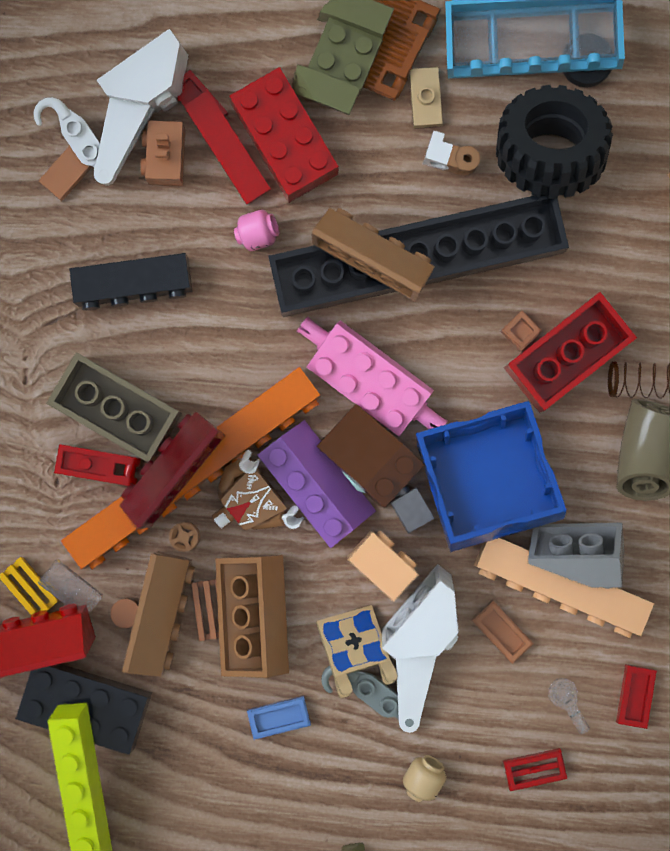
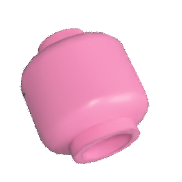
M258 210L239 217L237 228H234V235L239 245L243 244L248 251H255L273 245L276 236H279V228L273 214H268L265 210Z

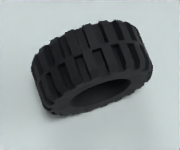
M543 85L538 90L534 87L525 91L524 96L519 94L503 110V115L500 117L496 145L498 166L502 172H505L504 176L511 183H517L516 187L523 192L526 190L531 191V195L536 197L546 195L548 199H557L561 195H564V198L574 196L576 191L582 193L589 189L590 185L595 184L600 179L601 173L605 170L613 136L612 123L605 109L601 105L597 106L596 99L590 95L588 97L584 96L581 90L576 88L574 91L569 90L567 86L559 85L558 88H551V85ZM541 135H557L568 139L575 146L566 149H551L536 143L533 138Z

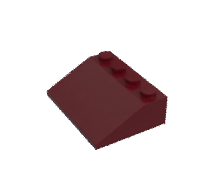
M195 412L192 416L188 413L177 426L180 431L174 439L168 437L159 448L161 455L155 462L152 460L148 461L140 471L143 477L136 485L131 483L122 493L121 498L124 500L119 506L138 529L151 528L226 436L199 413Z

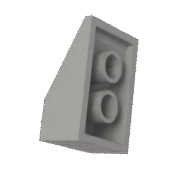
M546 524L533 528L528 563L589 587L607 589L622 587L625 555L623 524Z

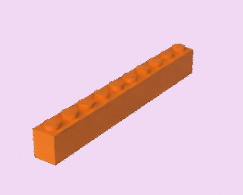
M300 367L216 427L226 436L161 515L163 518L177 509L175 503L185 497L188 501L201 491L198 486L206 480L213 483L220 478L224 472L222 469L231 462L242 459L245 451L254 445L258 449L272 439L269 434L278 428L284 431L296 422L293 417L303 411L304 414H307L319 405L317 399L321 395ZM118 498L61 540L80 569H85L88 566L91 570L95 569L106 561L104 555L113 549L116 553L128 545L130 541L127 538L136 531L141 535L150 529H138L133 525L119 506L124 500L123 498Z

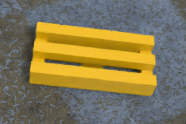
M19 557L15 563L0 574L1 581L30 615L38 612V610L9 577L11 574L41 608L39 611H49L60 601L23 557ZM20 566L50 602L46 604L17 569Z

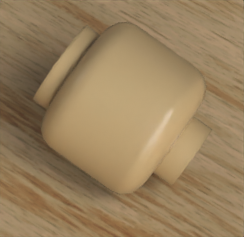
M428 755L415 758L403 777V784L407 789L408 796L418 802L434 800L447 779L444 765L436 758Z

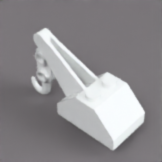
M168 29L98 78V83L106 95L110 97L100 142L82 117L69 110L61 100L54 97L44 98L38 102L34 109V120L38 126H41L42 121L40 117L42 110L47 107L53 108L59 117L61 133L79 160L87 166L94 167V177L97 182L103 185H111L115 182L153 112H159L161 109L167 111L177 104L176 97L180 93L182 94L183 79L189 55L172 31Z

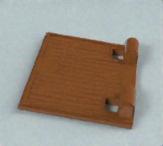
M374 0L394 8L364 88L393 101L399 98L407 82V76L426 39L429 38L441 10L421 0ZM418 12L426 15L422 26L413 23ZM387 73L396 76L391 87L382 84Z

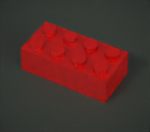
M280 67L229 95L233 109L289 203L338 175L339 166Z
M599 292L503 368L537 411L541 413L637 337L603 294Z

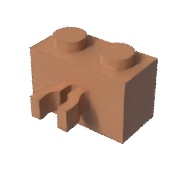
M148 121L147 130L142 131V146L146 147V158L141 159V176H145L149 185L183 186L186 134L183 122Z

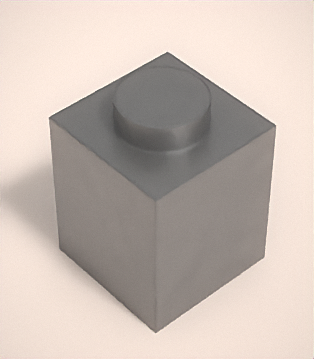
M408 486L404 487L394 497L395 500L390 502L407 533L434 519L417 488L410 490Z

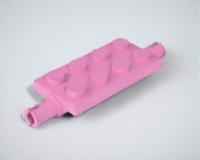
M309 317L302 322L297 332L317 345L316 349L318 350L306 368L357 404L397 436L402 434L411 421L417 420L428 429L443 426L447 423L448 420L442 418L426 406L428 404L426 402L434 391L432 388L341 320L329 332Z

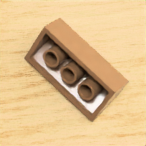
M329 208L311 233L312 244L416 302L435 267L430 264L431 259L419 252L412 254L404 249L405 245L395 238L390 237L387 240L378 235L379 230L368 223H363V225L356 223L352 220L353 216L341 208H338L337 211Z
M159 551L151 553L122 672L161 677L165 670L170 671L174 658V653L170 652L172 641L177 642L181 629V624H177L179 612H185L188 596L184 595L186 583H192L195 567L191 566L192 559Z
M283 555L215 558L221 676L269 678L288 674L289 658Z

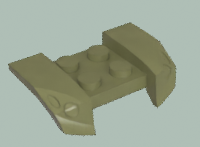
M329 0L323 6L317 18L318 21L327 23L307 68L297 64L292 82L294 92L297 95L350 115L382 45L385 30L394 8L374 0Z

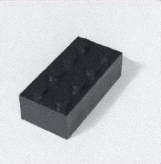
M57 664L31 670L16 720L49 730L48 719L58 705L87 703L94 744L130 755L135 749L152 692L63 664Z

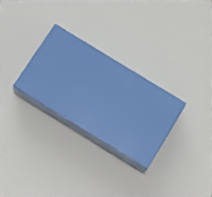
M304 696L247 709L254 740L311 726Z

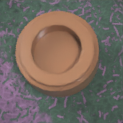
M130 598L117 601L111 608L113 623L120 628L132 627L138 603Z

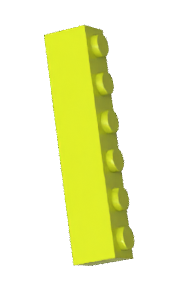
M87 703L58 705L48 719V726L70 850L112 851Z

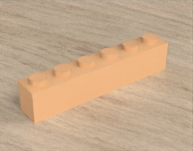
M501 538L482 544L474 566L480 568L478 574L494 581L496 576L507 579L506 586L522 592L524 587L533 590L534 594L532 597L548 604L551 599L561 602L560 609L574 615L580 610L589 614L587 617L588 621L602 627L605 622L616 626L614 632L631 638L632 633L638 636L642 635L654 603L617 587L608 589L589 587L530 565L528 563L529 550Z

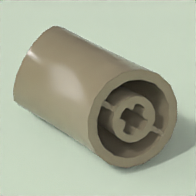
M632 399L623 431L617 470L618 492L628 498L649 501L658 500L670 495L669 406L643 399Z

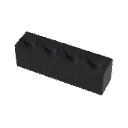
M186 253L69 268L73 303L78 307H82V310H96L100 308V304L111 303L112 307L125 306L129 304L128 300L140 299L141 303L155 302L158 300V296L169 295V299H179L186 297V293L193 292L189 259Z

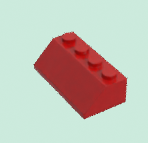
M73 603L61 607L56 612L48 613V610H42L33 613L30 618L20 620L19 617H12L4 620L0 624V678L86 658L96 638L87 605L77 606V604Z

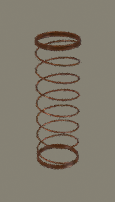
M616 361L610 363L608 371V393L610 397H619L624 385L630 398L636 395L639 387L645 399L651 395L653 387L659 399L666 395L668 389L670 393V363L667 367V388L661 398L657 395L655 388L656 363L653 364V385L648 397L643 395L641 389V362L638 367L639 382L633 396L629 395L626 385L627 362L624 364L623 387L618 396L616 394L619 384V368ZM613 368H614V373H615V377H614V389H613V387H612Z

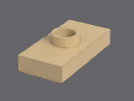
M438 67L411 69L409 77L413 128L442 126Z

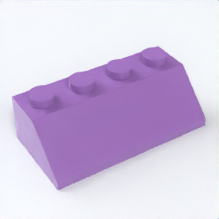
M304 420L279 437L257 456L327 545L332 548L374 514L376 510L363 493L355 489L342 470L316 447L321 440Z

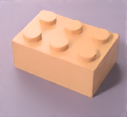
M370 530L349 553L347 558L394 602L417 577L418 573L413 570L417 564L403 551L396 554L391 549L394 543L381 531L374 534Z

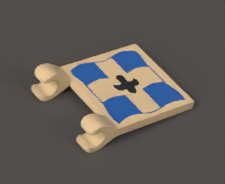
M372 605L316 621L340 698L348 697L352 692V686L347 674L379 665L383 683L388 685L395 682L397 673L389 654L382 649V633Z

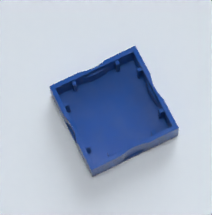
M529 401L488 412L474 420L453 422L416 433V444L421 460L425 464L423 467L450 552L564 519L567 510L554 472L546 460L542 437Z

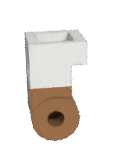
M433 131L423 164L461 176L471 175L480 163V154L476 148L472 146L459 147L443 142L445 134Z

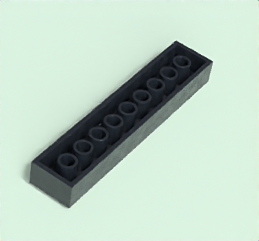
M546 195L525 197L384 229L378 233V235L387 240L390 237L399 240L405 245L404 249L412 254L419 252L431 259L430 264L435 267L425 285L564 254L569 248L558 199H548ZM315 245L268 256L282 318L397 292Z

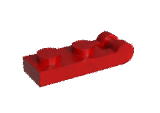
M59 444L54 473L129 486L131 483L136 485V467H140L141 458ZM117 463L125 464L123 476L115 475Z

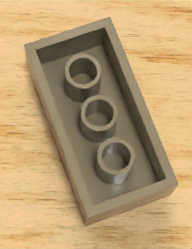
M77 352L46 403L147 462L150 460L154 462L160 453V446L170 436L182 415L181 412Z

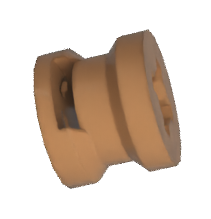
M190 522L178 523L170 531V544L178 551L192 550L200 542V531L196 525Z

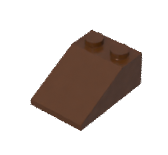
M357 404L349 410L316 446L376 504L383 508L392 501L425 465L403 443Z

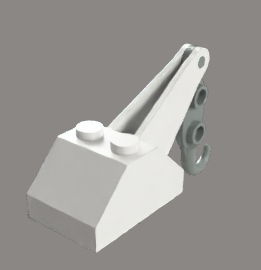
M437 564L382 628V649L396 659L398 693L371 673L356 671L347 674L353 692L358 698L383 717H396L399 720L400 728L409 733L416 731L420 725L436 657L444 649H451L458 639L452 576L440 565ZM330 665L324 670L321 677L323 688L328 693L333 692L329 685V678L333 675Z

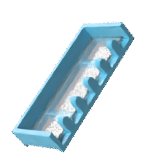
M622 0L445 1L448 79L623 68L625 50Z

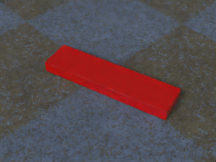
M208 90L183 105L246 205L271 190Z

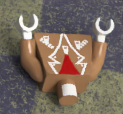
M245 451L242 459L236 460L224 469L218 485L219 500L224 506L212 515L214 521L221 529L234 520L238 522L243 530L250 528L259 530L287 526L292 529L299 527L304 517L296 518L293 516L298 512L299 508L292 506L288 512L284 511L287 509L284 500L258 469L260 459L257 461L249 459L251 451Z

